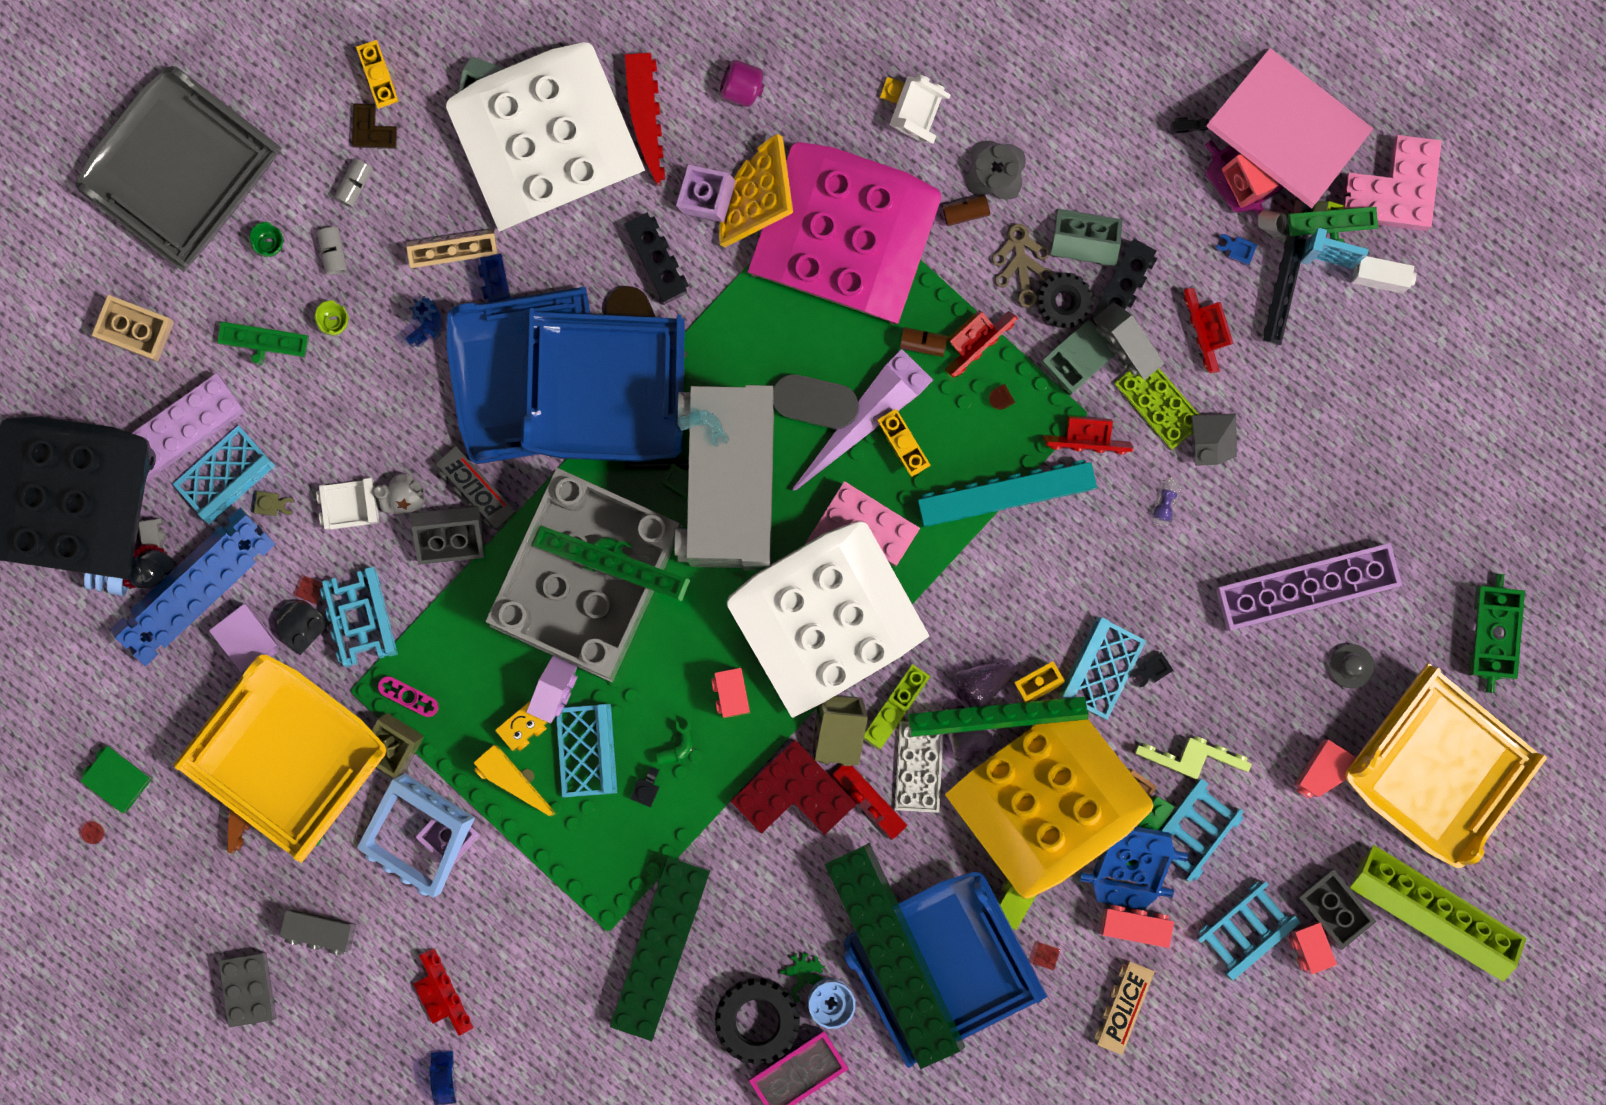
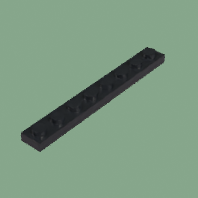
M1298 197L1295 198L1293 214L1313 212V208H1310ZM1288 231L1287 239L1284 242L1282 261L1279 264L1277 282L1274 285L1272 304L1269 306L1268 321L1263 332V341L1275 345L1282 344L1307 235L1290 236Z

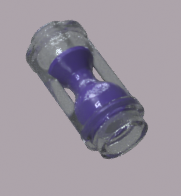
M1167 477L1166 480H1161L1151 513L1152 524L1168 528L1169 523H1172L1183 487L1179 484L1178 479Z

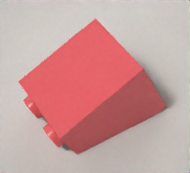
M1329 739L1322 740L1294 786L1298 787L1297 792L1306 798L1320 797L1346 780V771L1356 757Z

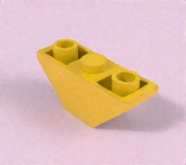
M374 40L357 46L356 48L377 108L380 109L399 102L378 41Z
M897 409L877 420L887 441L911 477L931 466Z

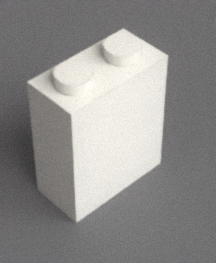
M1366 256L1354 268L1351 283L1403 294L1411 288V285L1414 286L1417 273L1414 272V266Z

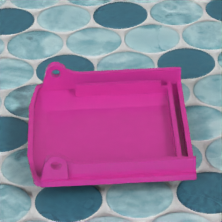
M803 142L795 143L791 147L786 160L793 213L762 229L748 273L752 274L753 277L758 276L889 321L890 324H898L941 201V193L935 187L915 176L834 147Z

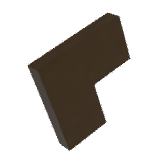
M354 103L352 148L396 149L397 126H375L376 104Z

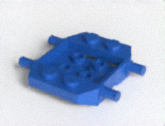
M1136 826L1126 837L1101 854V858L1097 861L1092 874L1080 872L1078 880L1093 884L1097 902L1144 910L1158 896L1173 897L1174 889L1162 887L1171 861L1175 859L1186 862L1188 853L1175 850L1169 832ZM1132 859L1137 860V863H1135L1134 865L1126 864L1128 861ZM1105 877H1111V878H1114V879H1116V880H1128V881H1133V882H1135V883H1137V884H1143V883H1144V884H1146V885H1145V887H1144V886H1139V885H1134V884H1128V883H1123V882H1117V881L1107 880V879H1105Z

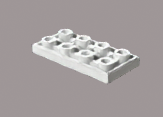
M900 721L895 810L939 813L943 734L911 737L909 722Z

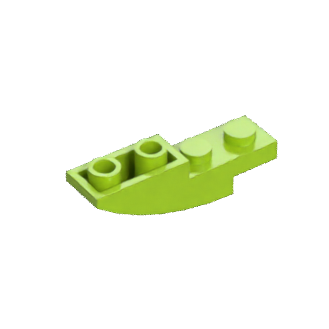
M912 664L865 732L864 741L880 751L931 676Z

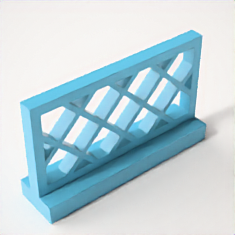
M1318 228L1305 242L1301 263L1309 265L1314 259L1354 269L1367 256L1369 249L1325 238L1327 230Z
M238 425L173 485L198 512V515L210 525L275 467V464ZM240 433L244 437L243 447H232L233 438ZM219 450H228L227 462L216 461V453ZM232 450L243 451L242 462H231ZM247 451H256L260 455L254 462H246ZM211 465L210 476H199L200 467ZM215 465H226L225 477H214ZM230 466H241V474L237 477H230ZM187 479L195 480L194 491H185L180 485ZM199 480H210L209 492L198 491ZM214 480L225 481L224 489L221 492H213ZM208 495V503L201 509L197 505V496Z
M1096 617L1058 696L1063 699L1074 698L1078 690L1087 688L1090 698L1086 700L1088 711L1108 720L1146 640L1111 623L1103 617ZM1109 628L1117 631L1119 640L1108 643L1106 634ZM1133 639L1139 642L1134 652L1127 653L1124 641ZM1120 643L1124 655L1113 658L1109 646ZM1106 648L1109 660L1098 663L1096 657L1098 650ZM1125 658L1128 666L1125 671L1118 673L1114 661ZM1111 663L1114 675L1103 678L1100 666ZM1096 668L1099 680L1089 683L1086 674L1088 670ZM1116 678L1118 684L1116 691L1108 693L1104 681ZM1101 682L1104 695L1093 698L1090 686ZM1106 697L1108 707L1105 713L1097 710L1095 701Z
M611 704L563 708L560 717L556 716L562 797L617 793ZM589 710H595L596 719L589 725L582 719V716ZM570 712L576 717L569 727L563 723L562 713ZM578 721H581L588 728L581 737L572 731V728ZM590 731L597 736V742L593 747H590L583 740ZM568 733H571L578 740L571 749L564 744V738ZM580 743L590 750L583 759H580L573 752ZM592 753L599 758V764L594 770L585 763ZM570 755L580 762L573 771L566 767V760ZM582 765L591 772L584 782L575 775ZM594 775L600 780L601 790H592L586 785ZM572 777L581 784L576 792H568L567 783Z

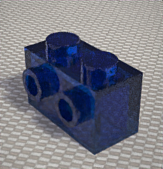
M502 254L481 257V265L477 266L479 276L484 278L485 286H482L484 300L488 299L490 302L512 298Z

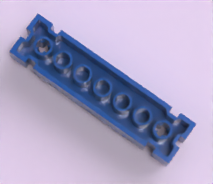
M241 507L228 518L230 524L225 529L222 526L216 529L130 610L132 616L128 620L122 617L110 629L114 637L126 649L129 648L133 656L144 666L148 665L158 655L156 649L160 645L166 648L256 563L253 558L258 553L264 556L276 545L271 537L259 525H256L254 520Z

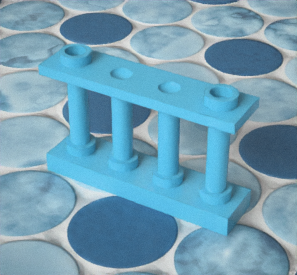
M1202 778L1196 782L1160 829V831L1169 832L1173 836L1176 835L1202 855L1195 866L1188 861L1172 860L1189 873L1185 877V880L1191 882L1192 879L1196 881L1203 872L1201 867L1232 827L1236 828L1244 818L1241 816L1244 812L1242 809H1237L1234 813L1211 796L1206 789L1208 783ZM1197 799L1205 801L1229 820L1222 830H1219L1194 810L1195 808L1192 805ZM1183 817H1189L1215 837L1208 848L1180 828L1179 822Z
M1259 881L1255 882L1248 888L1249 894L1211 926L1207 924L1197 932L1200 935L1196 938L1197 941L1202 943L1206 939L1226 962L1229 970L1225 974L1231 980H1235L1301 923L1294 915L1291 917L1285 916L1264 892V889L1269 885L1266 881L1262 883ZM1255 896L1260 899L1277 919L1279 927L1273 932L1271 929L1268 930L1246 905ZM1239 910L1261 935L1262 941L1257 946L1251 945L1230 920ZM1221 925L1228 930L1245 950L1243 952L1245 956L1242 959H1234L1214 936L1213 932Z

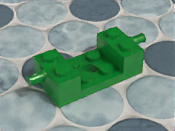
M1495 574V587L1479 586L1475 590L1474 610H1477L1474 653H1470L1468 676H1478L1487 679L1485 693H1495L1496 680L1518 679L1525 590L1504 588L1505 574ZM1496 626L1504 630V636L1501 639L1493 636V629Z

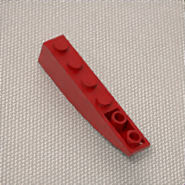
M651 53L625 54L627 92L632 123L646 165L656 185L661 186V180H665V169L660 167L659 159L664 158L663 145H658V137H662L661 123L657 124L656 115H660V103L655 102V94L659 93L658 80L653 79V72H657L656 59H652Z

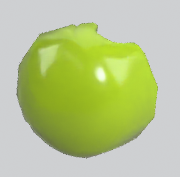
M334 300L322 302L316 308L314 315L316 326L327 335H339L348 326L349 317L345 307L337 304ZM331 317H337V318H338V319L329 320Z

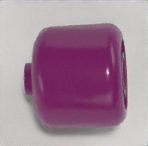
M732 60L721 82L720 97L736 104L750 107L755 102L757 96L760 97L764 89V84H762L763 71L758 67L739 60Z

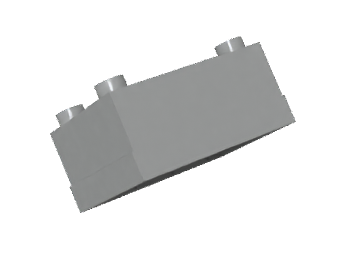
M691 386V392L678 393V419L683 420V429H690L688 524L687 528H675V556H678V562H689L691 567L743 568L744 570L761 571L771 565L773 386Z
M556 468L486 622L490 624L489 627L613 683L654 591L595 570V572L586 570L579 563L534 547L533 543L540 526L542 525L591 544L602 537L629 542L632 547L624 545L621 548L623 553L629 555L627 557L662 570L665 569L675 547V528H683V526L676 521Z

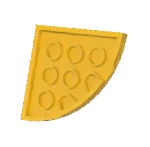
M776 134L757 148L758 152L750 161L746 160L735 175L734 180L736 182L724 222L719 223V243L721 246L727 247L793 213L783 136Z

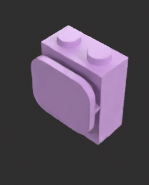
M245 603L209 630L241 673H245L257 656L268 655L274 657L278 653L276 649L280 647L266 626L259 620L249 605Z

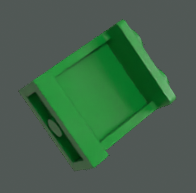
M107 745L106 748L102 747L95 755L97 760L92 766L89 764L81 774L83 778L80 782L121 813H127L153 777L148 773H144L114 750V747Z

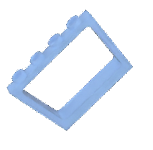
M405 773L392 779L357 849L365 854L367 860L377 861L382 864L384 871L399 875L401 882L416 886L418 893L430 895L434 898L441 894L475 817ZM398 797L409 802L452 831L434 880L423 875L375 843V837Z

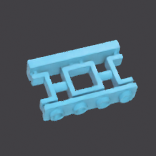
M374 567L357 572L359 583L339 588L338 580L333 578L329 581H322L323 587L320 588L322 598L327 600L329 607L325 609L327 619L332 621L334 627L331 630L334 643H338L339 650L336 651L339 664L343 663V666L346 668L359 664L357 653L375 648L379 658L398 655L377 570ZM365 579L368 580L374 606H371L368 598L360 601L357 599L356 591L367 588ZM331 588H334L337 596L346 593L348 595L349 604L338 606L339 616ZM366 606L370 625L350 630L346 611ZM375 621L379 623L384 649H382L380 641L368 642L366 633L378 630ZM342 630H344L347 638L358 635L360 646L349 648L351 658H348Z

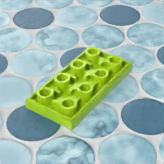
M1160 368L1145 380L1138 375L1133 376L1128 371L1114 383L1171 450L1192 433V416L1199 415V413Z

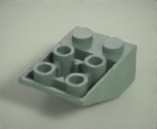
M1089 319L1041 362V365L1071 396L1116 354L1108 348L1107 343L1109 341L1098 333L1096 326Z

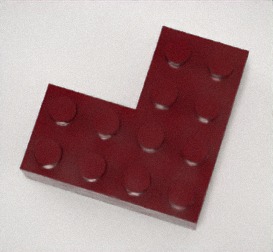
M796 740L731 801L761 834L793 803L824 835L857 805Z

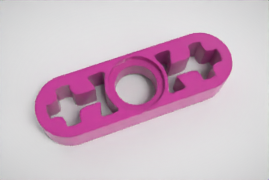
M384 677L378 684L379 692L382 695L425 717H432L439 710L437 700L393 677ZM391 680L393 687L399 689L400 685L403 686L399 691L398 699L394 697L397 694L394 691L389 690L388 693L385 692L384 683H389ZM407 690H411L415 694V699L412 703H405L403 701V693ZM419 695L423 696L420 701L424 703L432 701L433 711L425 713V708L419 704L417 709L414 708L419 701Z

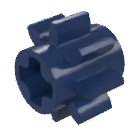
M425 296L422 297L421 301L413 299L415 305L414 307H409V310L415 314L411 318L413 320L419 318L421 325L427 319L432 322V313H437V310L431 308L434 305V301L432 300L427 303ZM423 305H425L428 311L421 315L418 309H422Z

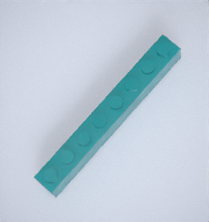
M1084 459L1072 462L1073 466L1065 468L1064 464L1052 466V471L1048 472L1038 469L1030 471V475L1021 477V474L1008 476V480L1002 482L997 478L986 481L987 485L978 487V484L974 483L966 485L965 490L961 491L951 488L943 490V494L935 496L934 493L921 495L922 499L918 500V506L923 527L1096 490L1097 484L1092 462L1086 463Z

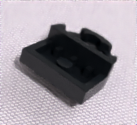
M304 600L286 602L279 608L275 616L278 634L299 655L330 624V621Z

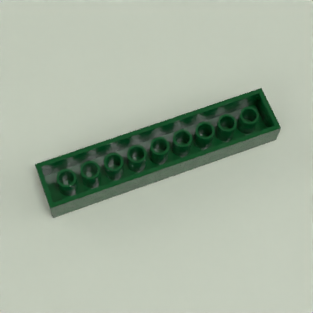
M868 843L824 864L920 1069L962 1051L966 1046L871 844Z

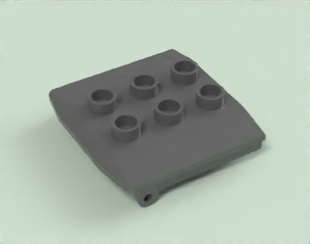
M170 66L140 91L93 150L76 181V187L85 197L182 272H185L262 178L282 147L176 66Z

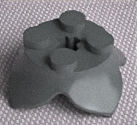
M994 141L977 143L971 152L972 167L967 174L968 190L977 195L994 193L998 198L1004 200L1015 199L1022 187L1021 172L1026 164L1024 152L1011 144L1002 145ZM993 164L1001 165L1002 167L1000 170L1002 172H993L991 170L993 169Z

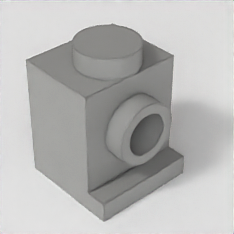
M155 519L139 522L143 546L153 544V546L158 545L159 548L163 547V542L166 541L165 529H161L160 525H165L164 520Z

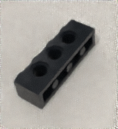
M647 212L625 223L624 226L663 304L665 305L687 294L688 282L684 275L679 276L676 270L679 267L674 255L669 256L666 250L669 248V245L664 236H659L656 229L660 227L655 217L650 218ZM650 233L654 236V240L648 244L644 243L642 237ZM655 253H661L664 259L660 263H655L652 261V256ZM666 272L674 275L673 280L669 283L663 282L661 279L662 275Z
M1133 238L1092 314V319L1110 305V301L1114 299L1121 303V307L1124 310L1127 306L1132 307L1137 298L1133 294L1137 287L1142 289L1147 279L1144 276L1147 268L1152 270L1158 259L1154 256L1157 250ZM1137 261L1141 264L1142 269L1138 272L1133 271L1130 263ZM1123 280L1130 282L1131 289L1128 291L1121 289L1120 282Z

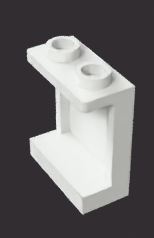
M907 76L889 125L916 141L934 144L936 135L929 132L941 99H949L951 95L944 91L945 88L943 86L930 83V79L926 76Z
M367 478L363 479V481L319 485L316 497L318 504L322 505V512L319 513L320 525L324 526L326 530L380 523L377 498L372 492L375 488L374 479Z

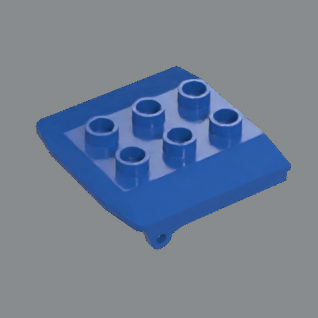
M586 287L477 304L466 303L449 310L447 315V354L458 427L469 459L473 463L483 464L540 455L527 452L521 446L524 313L529 312L530 308H534V312L591 315Z
M530 308L529 312H525L521 412L522 448L527 452L560 459L643 462L674 458L680 455L683 440V420L678 419V393L683 392L685 339V319H682V315L677 314L676 318L544 313L534 312V308Z
M973 871L944 880L899 903L962 1040L1048 997L988 881L981 872ZM854 931L844 941V958L851 969H855L906 1067L910 1068L917 1061L856 931Z

